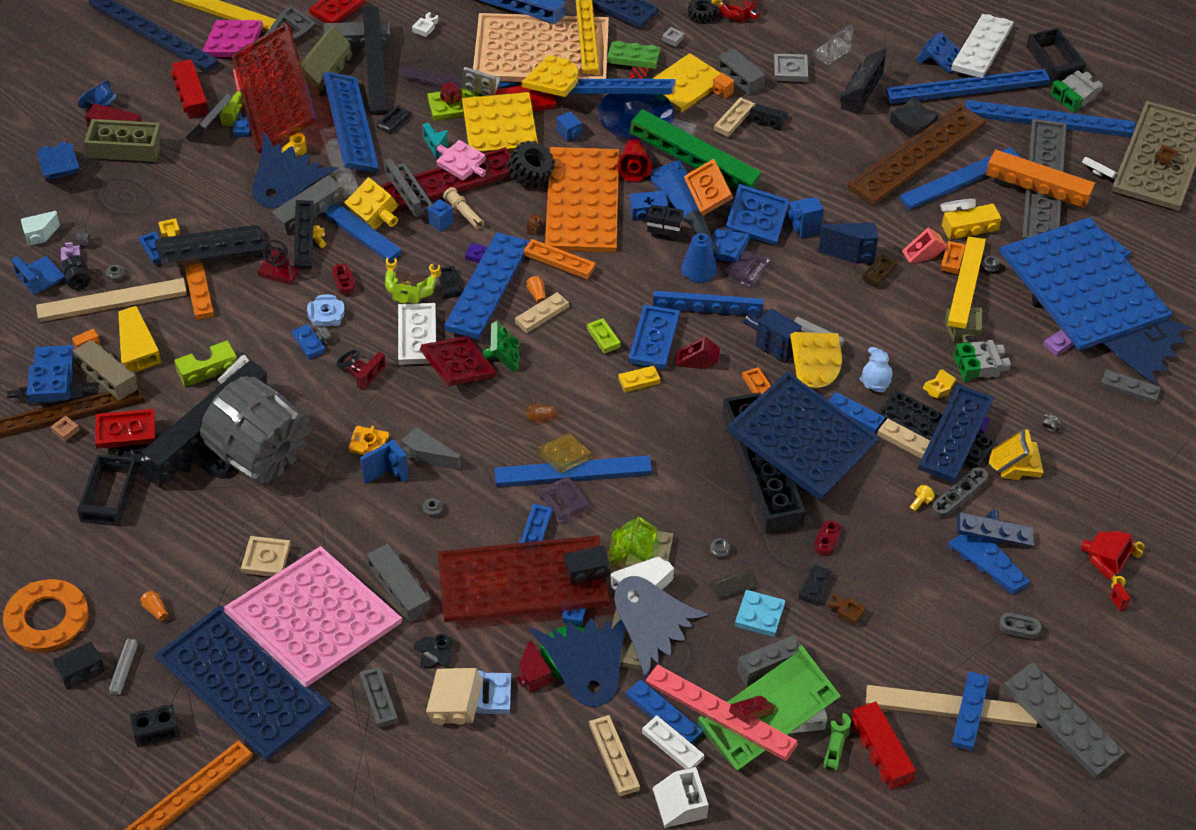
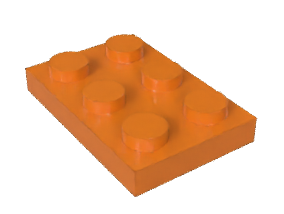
M714 159L684 176L703 216L734 198Z

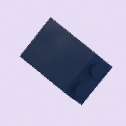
M822 224L818 251L856 264L874 263L878 243L876 224Z

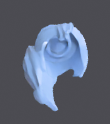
M870 347L868 352L871 353V356L869 357V362L863 368L860 381L868 389L884 392L889 387L893 375L892 368L888 365L889 357L887 352H884L882 349Z

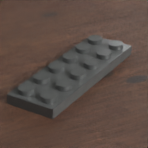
M1033 662L1003 684L1002 688L1094 778H1097L1126 753Z

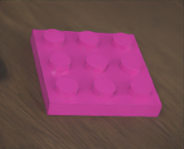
M216 20L202 51L213 57H251L264 26L262 20Z

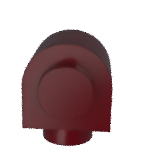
M447 82L441 85L440 98L449 106L460 101L462 90L454 82Z

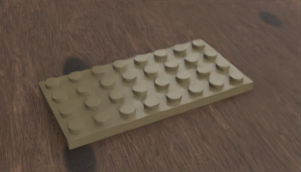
M1146 101L1111 191L1180 211L1196 167V115ZM1162 145L1179 151L1177 158L1170 166L1154 159L1155 154Z

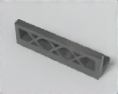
M391 158L385 160L386 175L413 215L417 217L428 213L427 208L432 203L405 163L396 166ZM421 203L426 204L427 206L421 208Z

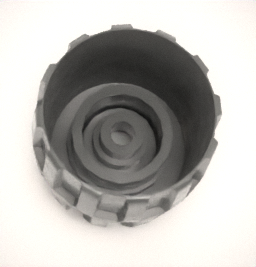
M248 376L240 377L238 380L231 382L216 395L204 414L200 434L207 446L229 465L260 484L268 483L271 479L275 480L284 474V466L290 468L297 460V457L294 455L297 450L303 451L307 442L302 439L310 434V427L307 426L309 419L304 413L276 390L257 378H249Z

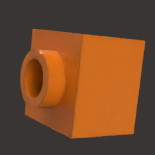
M724 73L719 74L713 79L712 92L726 99L734 92V80Z

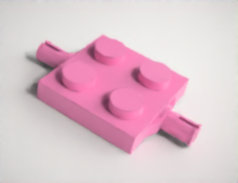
M460 140L448 149L441 144L437 147V151L443 154L436 160L439 167L463 181L473 173L481 177L485 176L486 170L480 168V165L486 160L485 154Z

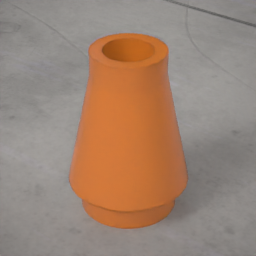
M539 276L529 278L526 282V288L532 294L537 304L547 299L544 282Z
M151 590L141 597V606L156 617L158 621H163L168 617L169 613L166 611L158 593Z

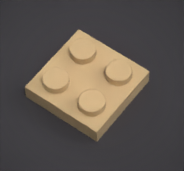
M250 536L241 567L242 573L272 577L285 568L290 550V540Z

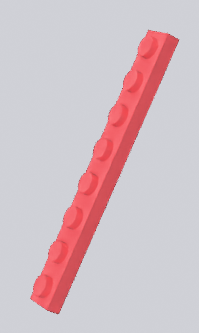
M657 665L646 679L647 685L784 761H787L798 746L797 740L757 718L747 722L741 721L729 712L731 704L660 665Z

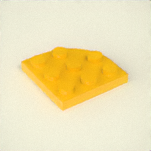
M547 55L522 81V87L565 97L578 82V70L576 65L567 58Z
M791 333L797 378L811 389H819L832 383L838 376L842 363L839 334Z

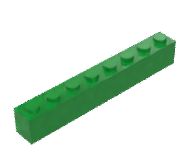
M643 109L631 121L629 133L696 169L714 159L727 185L736 190L739 184L755 188L759 183L761 171Z

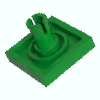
M498 321L491 323V347L484 349L483 355L487 360L497 357L512 372L519 369L520 344L518 339L509 333L507 328Z

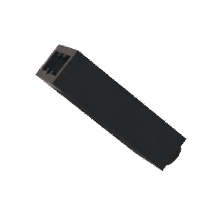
M1059 28L1029 34L1026 47L1041 68L1046 70L1052 82L1057 80L1061 82L1068 76L1074 75L1076 71L1084 73L1085 62ZM1054 44L1068 64L1056 67L1041 46Z
M97 454L77 509L80 522L120 526L138 473L136 458ZM103 471L127 473L116 508L92 505Z

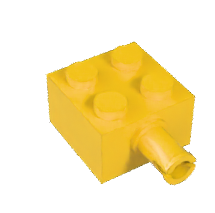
M369 177L344 202L353 214L374 230L384 221L390 227L395 226L398 222V218L392 212L399 205L388 192Z

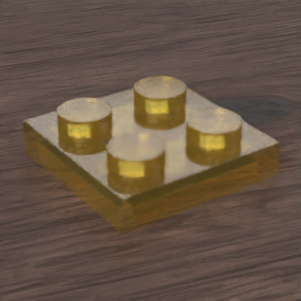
M570 433L537 447L538 454L559 473L592 459V452Z

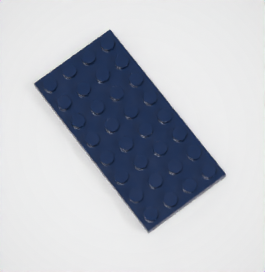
M221 605L155 654L156 660L266 762L332 709L331 704L313 687L309 685L305 688L224 612V608Z

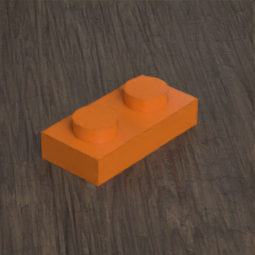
M948 241L940 270L958 274L966 245Z

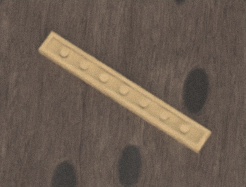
M184 278L38 304L36 308L39 322L186 296L187 293Z
M867 685L865 705L877 701L881 709L958 718L963 696ZM984 699L980 721L1036 728L1037 721L1018 703Z

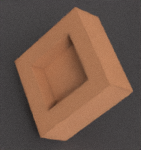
M64 416L51 426V430L65 442L79 431V426L67 416Z

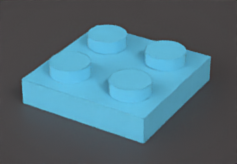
M746 590L735 621V627L775 637L785 606V600Z

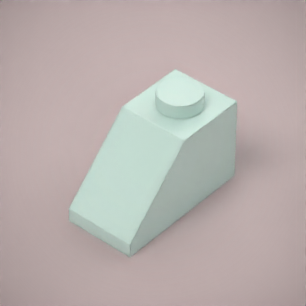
M56 211L21 219L28 246L46 242L60 226Z

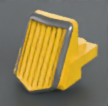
M1027 429L1018 431L992 449L988 465L996 473L1001 474V478L1020 480L1022 475L1041 478L1044 473L1037 442H1031L1030 433Z

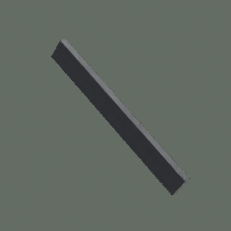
M379 6L362 7L371 114L388 113Z

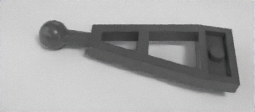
M290 5L278 16L255 48L256 54L253 57L244 59V68L255 67L259 59L264 58L266 60L305 37L315 28L316 23ZM283 21L298 31L285 40L280 39L274 34ZM269 40L276 44L267 51L264 50Z

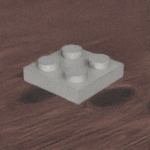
M774 54L775 81L808 82L807 55Z

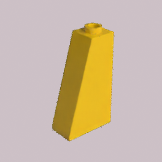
M137 306L119 311L121 362L126 369L137 372L160 364L159 350Z

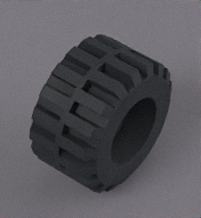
M523 141L518 144L507 163L508 173L511 174L510 177L515 179L517 184H522L521 186L523 187L528 186V188L532 189L533 187L539 188V186H543L555 167V160L552 158V153H549L548 148H544V145L541 143L539 145L535 141L533 143L531 141H526V143Z

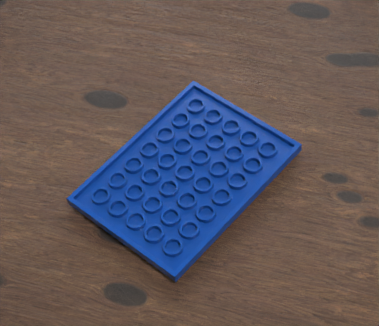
M1090 217L1000 247L999 253L1079 351L1170 319L1172 316V312Z

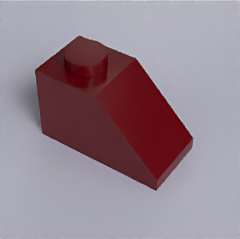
M704 336L677 351L676 365L678 367L706 369L719 362L720 347Z
M529 641L526 645L519 664V675L517 676L521 687H525L528 693L551 684V670L532 641Z

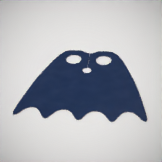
M1167 319L1156 323L1167 336L1161 340L1152 343L1145 335L1144 331L1146 330L1153 339L1161 336L1159 331L1152 325L1153 328L1151 330H1148L1149 326L1103 343L1137 372L1153 383H1156L1152 374L1153 371H1167L1162 359L1164 357H1176V354L1171 349V345L1174 343H1185L1179 335V331L1192 329L1190 326Z

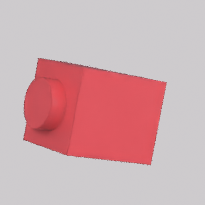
M928 227L902 252L909 263L914 264L934 259L947 248V245L940 234Z

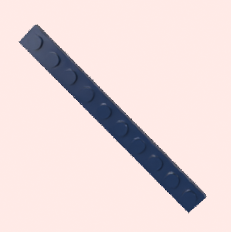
M89 0V5L183 60L192 59L194 66L207 73L218 65V60L215 57L114 0Z

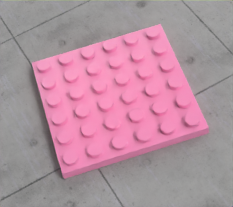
M321 546L224 606V612L305 688L402 623L401 616Z

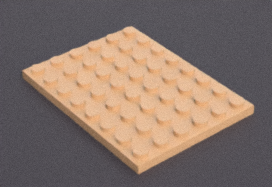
M479 13L473 69L501 78L500 81L522 82L547 55L567 58L577 67L579 79H606L609 17H594L599 74H582L577 16H564L558 23L554 24L528 15Z

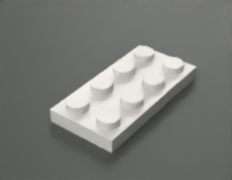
M435 303L398 304L399 365L430 364L420 351L421 344L436 342Z

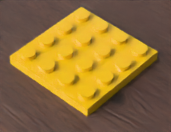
M529 92L462 98L468 145L484 154L506 147L510 153L523 141L525 143L526 141L537 142Z

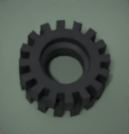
M691 0L688 5V17L694 23L697 21L698 24H701V22H704V24H707V22L711 23L717 17V5H714L712 0Z

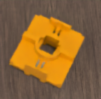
M357 426L349 444V452L360 455L371 452L382 444L387 443L389 432L376 430L374 426H371V428Z

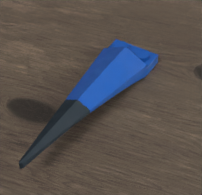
M680 160L652 169L648 177L653 186L658 191H665L666 199L675 209L684 210L683 218L697 234L702 233L710 237L714 256L717 257V251L704 216L701 214L685 181L684 176L687 175V171Z

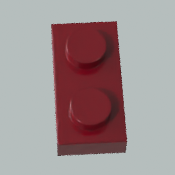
M759 695L731 704L729 712L741 721L747 722L772 714L775 706L767 701L765 697Z

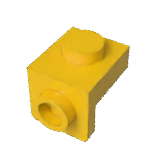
M942 369L939 370L935 379L925 382L923 389L931 397L940 398L950 393L956 378Z

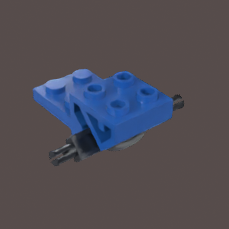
M74 345L35 347L34 364L29 366L27 387H20L19 390H7V394H15L7 395V399L19 398L20 401L56 403L61 400L83 397L84 394H95L96 390H88L95 389V385L83 386L82 383H73L74 355L72 350H74Z

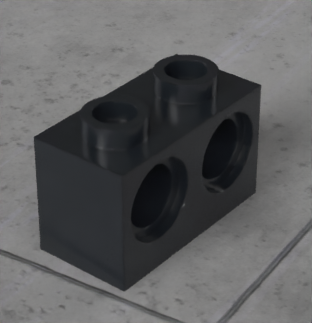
M173 704L162 705L155 709L141 710L130 714L137 747L180 737Z

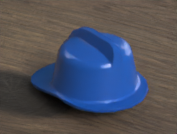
M104 81L85 92L78 100V107L87 108L94 103L109 106L117 97L110 88V81Z

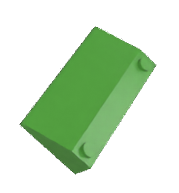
M801 645L793 656L727 703L733 704L759 695L765 697L767 701L775 706L772 714L757 719L788 735L841 696ZM700 716L698 718L697 725L736 771L766 751L707 717L703 718V716Z

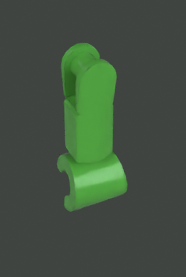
M845 713L842 715V726L837 725L836 721L831 720L832 734L824 760V769L830 767L835 768L834 771L838 770L845 738L850 735L851 719ZM829 756L836 757L837 759H830Z

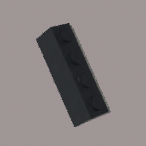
M886 49L867 56L864 62H860L858 71L854 72L852 81L848 82L846 86V91L841 93L839 100L841 102V109L860 115L883 76L887 54Z

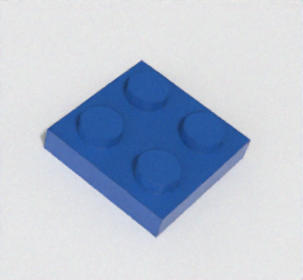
M716 229L711 237L717 251V257L714 256L715 259L737 262L750 240L749 234Z

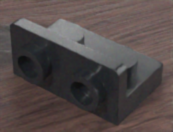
M756 104L755 107L750 109L749 121L781 130L788 118V112Z

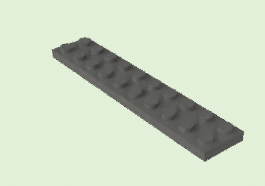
M1032 119L1028 160L1063 172L1066 123ZM1026 189L1022 240L1059 228L1061 200Z

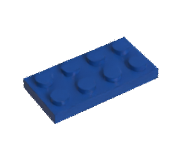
M650 305L643 306L628 363L648 367L654 366L655 368L665 370L680 315L679 310Z

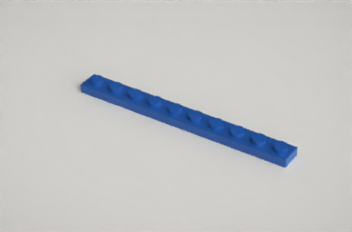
M1045 69L989 75L983 78L972 77L886 88V95L890 104L908 102L912 97L919 101L1049 85L1050 78Z
M966 100L965 105L966 108L984 119L1030 125L1032 119L1066 123V129L1131 138L1135 131V121L971 100Z

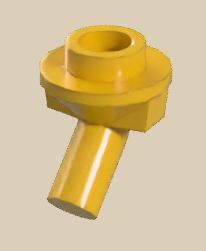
M313 226V239L319 247L324 248L326 243L321 238L325 236L324 228Z
M920 485L915 492L917 498L910 505V508L917 511L923 502L927 504L932 502L935 498L933 490L926 485Z

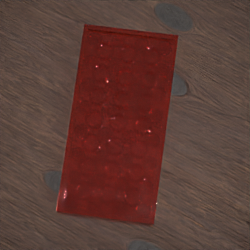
M287 22L231 55L255 148L259 154L262 153L263 132L266 133L272 145L275 146L317 121L292 30Z
M599 535L437 551L444 622L609 606L606 577L601 580L596 579L582 584L570 585L564 568L565 553L600 546Z

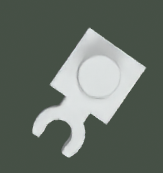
M427 13L425 19L420 18L412 26V32L427 37L435 28V24L438 23V15L431 18V13Z

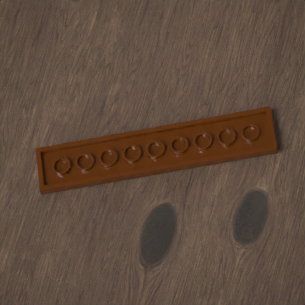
M959 104L850 181L847 188L874 206L983 128L986 120Z

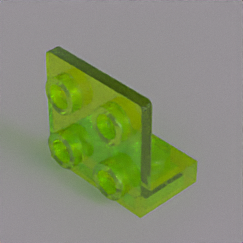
M638 516L621 528L616 529L612 533L611 547L608 551L610 565L630 553L643 562L652 558L657 528Z

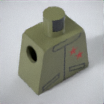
M970 308L966 329L947 326L951 310L947 309L944 322L952 341L955 343L978 342L982 332V308Z

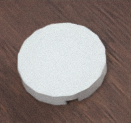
M976 199L945 202L940 204L943 212L970 209L976 206Z

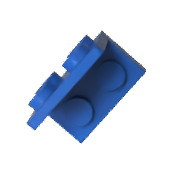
M939 31L927 41L916 60L922 63L924 60L928 61L933 58L947 73H950L952 71V64L960 50Z
M18 256L11 259L15 275L33 295L65 279L63 273L47 256L29 265L25 261L22 262Z
M394 439L382 444L371 452H367L360 458L362 477L365 484L391 471L394 477H398L401 482L409 479L407 454Z

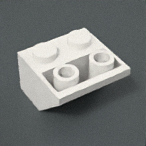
M696 767L676 771L653 787V793L664 828L707 818L709 805Z

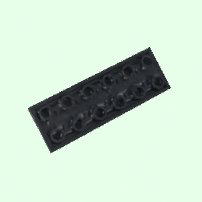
M258 225L163 237L155 241L163 268L263 255V248L267 244L262 229ZM268 247L266 249V254H270V249Z
M898 390L891 395L878 412V414L885 417V421L890 419L928 440H931L943 416V413ZM979 432L964 464L972 468H978L997 441Z

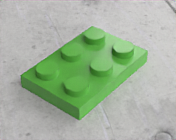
M622 41L612 42L607 56V63L656 69L661 47L654 45L645 46L638 43L629 44Z

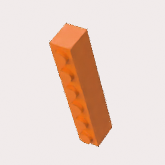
M996 149L988 163L986 172L988 176L1082 208H1086L1095 186V182Z

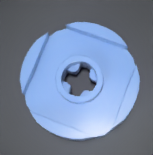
M320 295L315 297L316 300L312 303L310 301L307 306V313L313 326L327 327L340 325L345 310L343 302L337 300L336 296Z

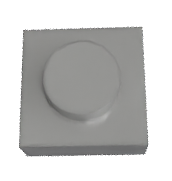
M670 27L662 35V41L676 47L684 39L685 33Z

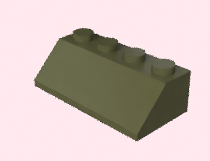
M331 25L299 64L302 91L320 96L323 91H326L324 82L325 72L338 74L352 58L350 43L335 26Z
M91 119L84 141L87 157L156 162L160 150L161 125L155 122Z

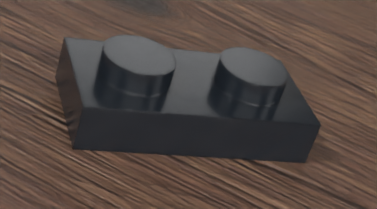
M814 564L799 593L798 599L818 606L833 576V571Z

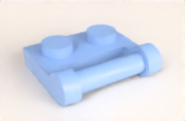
M478 671L483 679V683H489V704L482 702V683L475 713L510 714L511 673H485L484 671Z

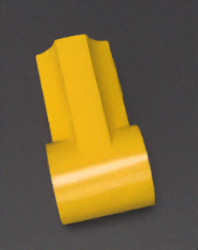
M302 133L292 134L290 142L281 149V153L293 146L295 157L304 155L307 152L305 136Z

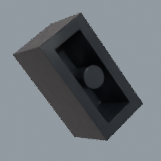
M604 545L564 554V568L570 585L610 577V562Z
M92 641L52 660L56 673L66 690L76 687L105 671L103 660Z

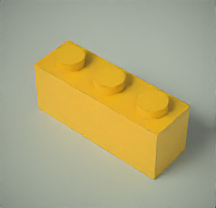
M989 204L965 210L946 212L943 216L942 227L949 240L999 231L1002 218L995 205Z

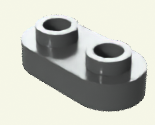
M1005 613L1000 618L999 628L1008 635L1035 639L1040 634L1041 624L1032 617Z

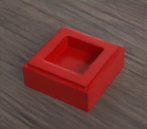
M1121 583L1113 585L1110 594L1111 600L1120 612L1127 610L1131 599Z

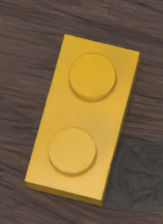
M654 366L622 373L618 376L624 393L660 384V377Z

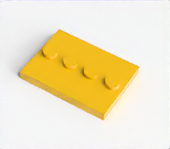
M689 53L653 78L675 79L676 86L673 94L653 95L682 113L712 92L713 79L721 73Z

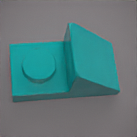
M429 123L422 124L423 138L435 158H439L442 153L437 151V147L441 144L446 148L449 142L448 130L437 133L435 128L432 129Z

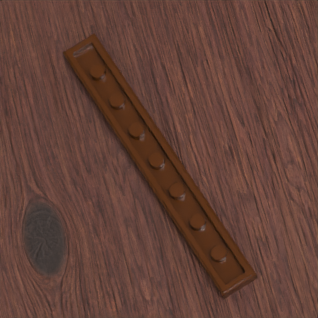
M138 384V390L121 400L115 398L111 393L105 392L0 418V438L54 425L64 416L74 420L143 403L145 400L141 385Z

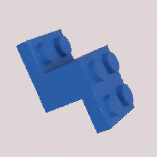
M58 143V146L53 148L51 146H44L37 151L44 180L80 173L72 143Z

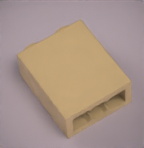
M477 668L437 669L426 710L433 724L456 723L462 725L464 723H473L483 683Z

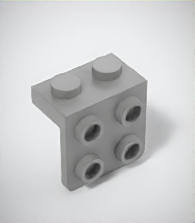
M464 67L462 88L481 93L484 96H492L496 94L501 78Z

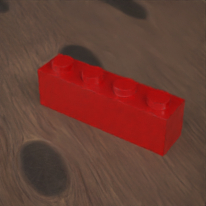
M192 59L172 63L173 70L170 73L175 89L179 91V101L183 102L181 103L183 112H187L189 119L205 116L208 113L207 101Z
M877 701L853 709L851 726L854 731L857 730L863 748H867L872 764L877 766L882 782L886 783L890 790L913 782L916 770Z

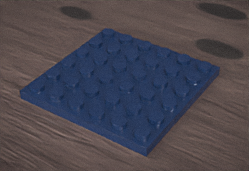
M788 371L726 428L728 433L819 500L879 440V437Z

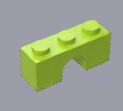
M228 341L211 346V358L208 360H196L193 354L174 360L177 374L184 387L223 374L237 361L236 355Z

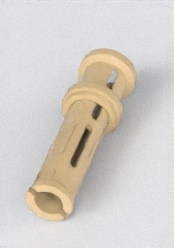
M451 187L445 191L443 195L444 200L449 201L454 210L460 211L476 230L482 228L478 223L484 226L485 222L466 204V199L457 193L456 188Z

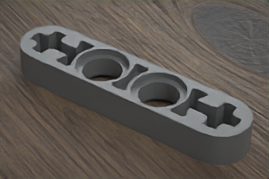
M979 467L972 469L934 501L931 510L932 515L937 519L947 518L986 484L988 478L987 471ZM967 485L971 490H963L961 486ZM956 496L959 500L951 501L948 497Z

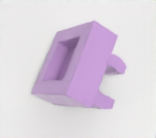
M72 242L65 243V247H61L62 264L70 256H81L80 247L73 246Z

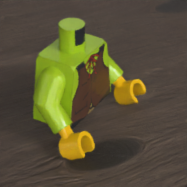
M388 258L386 259V269L388 271H386L385 287L390 294H393V300L400 303L417 304L423 298L432 295L437 282L436 278L441 275L440 265L437 270H434L433 264L429 266L430 277L399 271L394 272L397 268L396 258L393 264L388 263Z

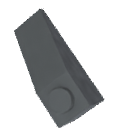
M415 427L401 440V449L407 454L408 459H412L416 463L455 470L461 468V456L418 427Z

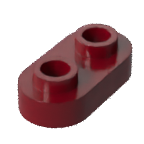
M346 264L335 265L332 268V277L338 292L341 294L352 293L355 290V281L349 266Z
M830 520L822 524L814 545L817 554L829 556L834 552L841 534L839 523Z

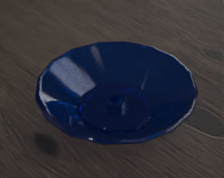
M608 94L603 97L598 105V119L603 127L612 134L626 139L642 140L629 133L631 121L642 109L670 124L675 119L674 106L669 98L663 94Z

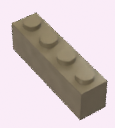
M90 340L72 350L76 365L118 400L138 390L135 373L126 369L122 362L115 360L114 356L111 353L108 354L100 344L97 345L94 341Z

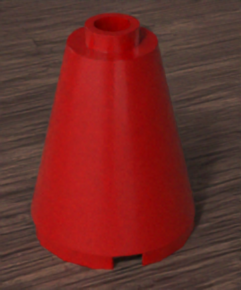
M630 139L618 159L617 171L626 181L640 182L643 178L649 176L652 164L642 142L638 139Z

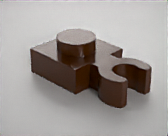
M836 593L832 595V600L836 603L828 600L826 606L829 610H837L838 617L853 625L857 624L866 609L865 606L850 598L843 601L841 596Z

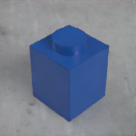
M568 112L556 117V130L568 142L582 136V123L572 112Z
M439 199L427 208L428 224L440 232L453 223V208Z

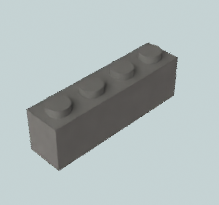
M380 21L382 47H391L390 21ZM363 22L324 23V34L331 25L335 26L348 40L351 48H365Z
M326 176L272 211L275 224L286 235L295 231L296 200L314 201V218L325 212L328 207L344 199L342 187L332 177Z
M386 544L367 554L368 567L408 622L430 612V595L427 591L423 592L419 580L416 577H412L409 567L406 563L403 564L400 561V556L395 549L392 550L389 544Z

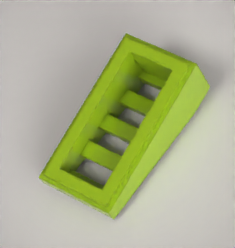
M237 91L221 110V125L234 126V121L238 119V113L243 106L241 91Z

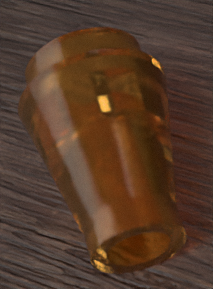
M531 403V405L526 407L527 419L532 420V422L555 417V406Z

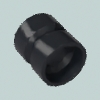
M74 255L63 261L62 267L68 286L74 290L88 287L91 283V276L85 259L79 255Z

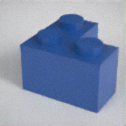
M817 197L789 202L786 216L793 224V229L798 233L800 239L820 234L824 208Z

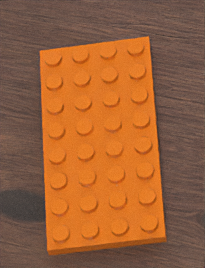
M550 147V153H552V158L555 160V167L548 181L545 244L563 251L616 253L618 208L617 162L619 159V149Z

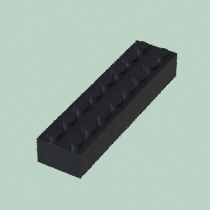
M252 360L245 363L141 452V474L158 488L163 483H168L177 471L184 469L190 458L195 459L201 450L209 447L204 443L200 429L204 414L216 395L228 384L244 376L249 378L255 377L267 385V372Z
M761 393L723 399L722 415L726 426L760 397ZM730 434L765 533L804 526L806 511L795 482Z

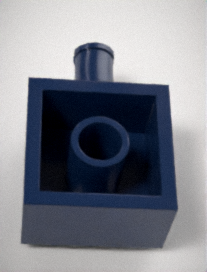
M773 308L761 319L754 317L752 314L745 318L744 324L757 332L755 346L783 363H786L793 357L790 334L801 332V325Z

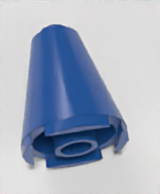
M702 233L693 236L681 265L682 275L690 278V281L694 283L708 282L710 278L716 276L717 272L710 237Z

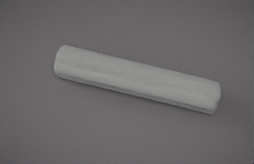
M796 317L794 322L802 326L801 330L804 332L832 333L800 317ZM839 336L841 347L844 343V338Z
M127 639L109 687L110 694L112 695L121 694L138 646L135 639Z

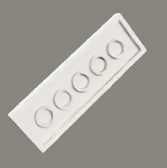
M982 14L954 60L951 70L983 78L1012 29L1013 21L993 17L989 14Z

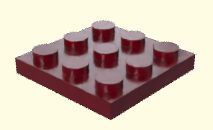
M468 336L421 344L420 351L448 387L494 378L497 373Z

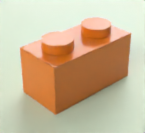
M94 329L72 338L75 348L90 340L94 341L97 345L100 344L99 336Z

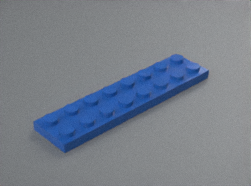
M325 72L324 82L344 167L377 173L379 166L357 78Z
M496 232L444 325L445 331L480 339L524 258L523 250L530 242L529 240Z

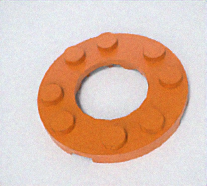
M57 579L40 580L29 583L10 598L3 613V625L9 639L21 646L23 650L36 653L51 652L69 645L79 632H83L89 616L88 605L83 593L73 584ZM55 599L65 606V617L54 628L36 630L31 628L25 621L26 612L32 608L35 602H40V600Z

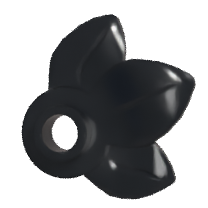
M437 634L434 638L424 637L413 645L415 650L422 653L420 660L422 667H433L437 663L445 667L452 660V640L446 634Z

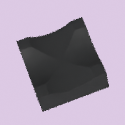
M912 97L903 107L891 112L890 123L913 138L937 121L939 113L925 108L918 99Z

